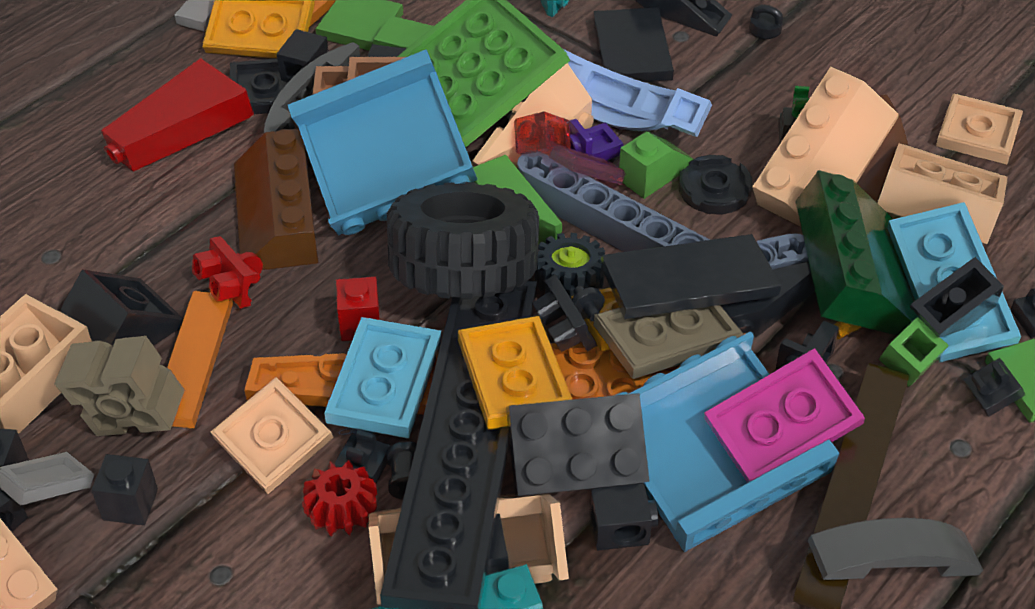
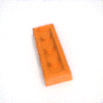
M192 292L167 366L185 390L172 425L174 427L195 428L232 310L233 299L217 302L210 292Z

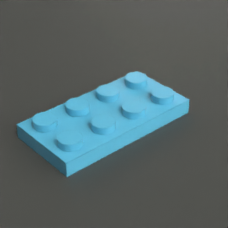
M965 202L889 220L887 229L915 301L974 257L996 277ZM1003 292L996 307L968 328L940 337L949 346L938 358V361L943 362L1019 343L1021 335Z

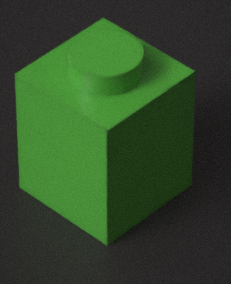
M917 317L888 345L879 360L889 369L909 374L907 386L910 387L938 360L949 345L940 337L938 338Z

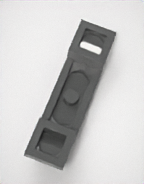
M353 42L333 49L301 69L284 86L275 99L266 119L264 133L283 129H295L294 120L287 105L313 95L316 66H349L350 57H360L359 45Z
M886 518L856 522L811 535L807 540L823 580L864 579L872 568L937 567L941 577L978 576L983 571L966 534L962 530L950 524L930 519Z

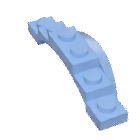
M566 51L570 59L568 65L592 98L593 120L599 123L606 122L608 126L624 130L651 131L671 127L692 136H698L712 107L710 100L679 88L677 90L666 89L626 77Z

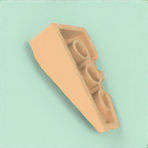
M568 63L534 90L524 102L521 101L512 109L513 114L504 129L496 128L472 160V166L475 167L506 155L517 168L518 158L525 152L539 151L550 156L566 148L565 138L568 135V122L576 118L584 129L591 128L593 124L592 98Z

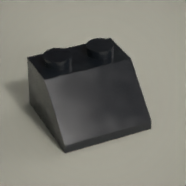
M84 269L81 270L60 309L66 316L87 326L92 341H104L112 346L116 339L147 336L154 346L179 330L184 319L141 278Z

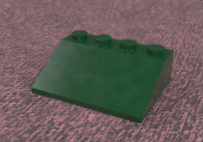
M818 170L795 202L820 315L824 318L898 336L918 316L910 308L915 299L887 229L889 220L893 218L852 179L840 174Z

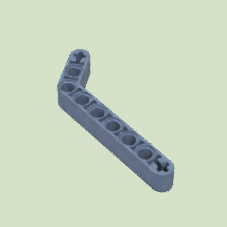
M525 152L518 158L517 169L556 216L623 252L710 240L542 152ZM786 234L757 240L772 269L809 261L804 238L801 234Z

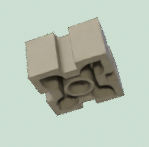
M147 336L116 339L113 346L104 341L71 344L54 383L71 405L81 404L83 406L80 416L96 436L126 434L128 427L136 426L141 433L171 430L185 391L172 371L160 365L162 357Z

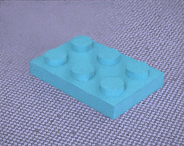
M361 317L324 412L326 423L409 438L442 342L441 330Z

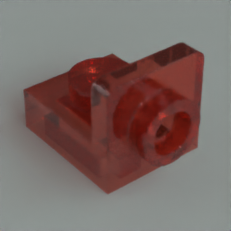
M545 111L514 120L517 154L541 152L557 158L571 156L569 120Z

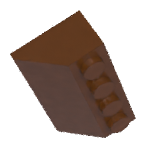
M299 128L265 132L234 163L240 254L245 252L255 253L263 262L262 270L317 264L319 261L306 150Z

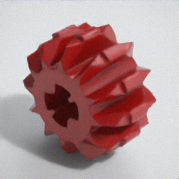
M348 459L342 467H336L330 460L328 470L322 471L314 468L312 480L304 482L303 510L307 517H310L311 524L315 527V530L326 527L327 532L332 537L338 529H344L350 536L353 531V525L366 528L369 514L376 512L377 486L373 479L369 478L364 466L353 469V465Z

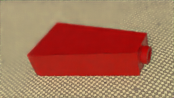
M200 58L103 128L101 132L107 144L104 149L114 163H123L134 172L247 120L254 113L246 89Z

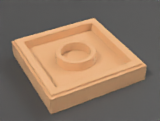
M953 94L936 146L1007 165L1023 111Z
M277 377L211 431L213 438L267 494L272 492L333 439L332 432Z

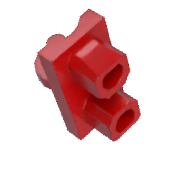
M221 236L210 238L209 251L193 255L192 273L198 280L210 278V293L217 302L233 299L240 309L251 306L252 300L248 296V289L251 283L259 282L263 262L253 252L235 253Z

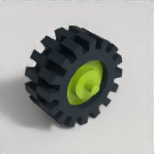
M564 233L557 234V240L552 236L546 238V243L541 242L538 245L537 269L535 271L537 287L540 291L545 289V294L548 293L550 289L545 280L556 275L570 298L574 296L573 291L578 286H583L584 288L593 287L599 290V288L603 287L605 278L601 268V256L605 255L604 248H600V243L596 240L590 243L589 236L583 235L581 239H578L577 233H571L570 238H565Z

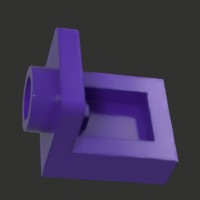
M576 118L568 122V135L565 138L566 147L572 156H576L585 168L620 155L623 142L606 122L588 129H584Z

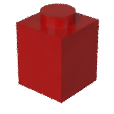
M376 277L336 280L337 312L341 341L353 340L361 317L380 320Z

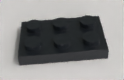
M640 393L506 407L515 496L650 482Z

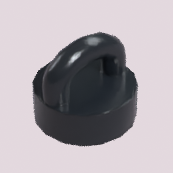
M761 4L754 7L750 18V32L761 39H773L779 36L783 25L782 13L770 5Z

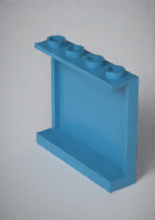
M427 49L287 105L291 117L301 133L330 215V219H328L329 224L338 235L358 233L365 228L366 224L378 219L380 221H387V212L392 203L400 195H406L408 191L415 188L423 189L427 185L434 184L437 186L449 182L465 184V182L478 180Z
M751 331L739 338L731 336L723 340L715 350L703 356L697 354L689 357L678 369L666 375L664 373L656 374L649 378L643 387L629 393H640L650 482L644 483L646 494L650 500H655L658 513L684 552L833 472L840 454L829 439L753 481L746 482L705 421L704 412L770 375L751 349L754 339ZM621 392L617 395L628 394V392Z

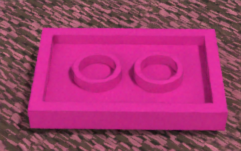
M815 348L704 412L705 421L747 483L829 439L831 442L837 440L862 425L865 420L864 415Z

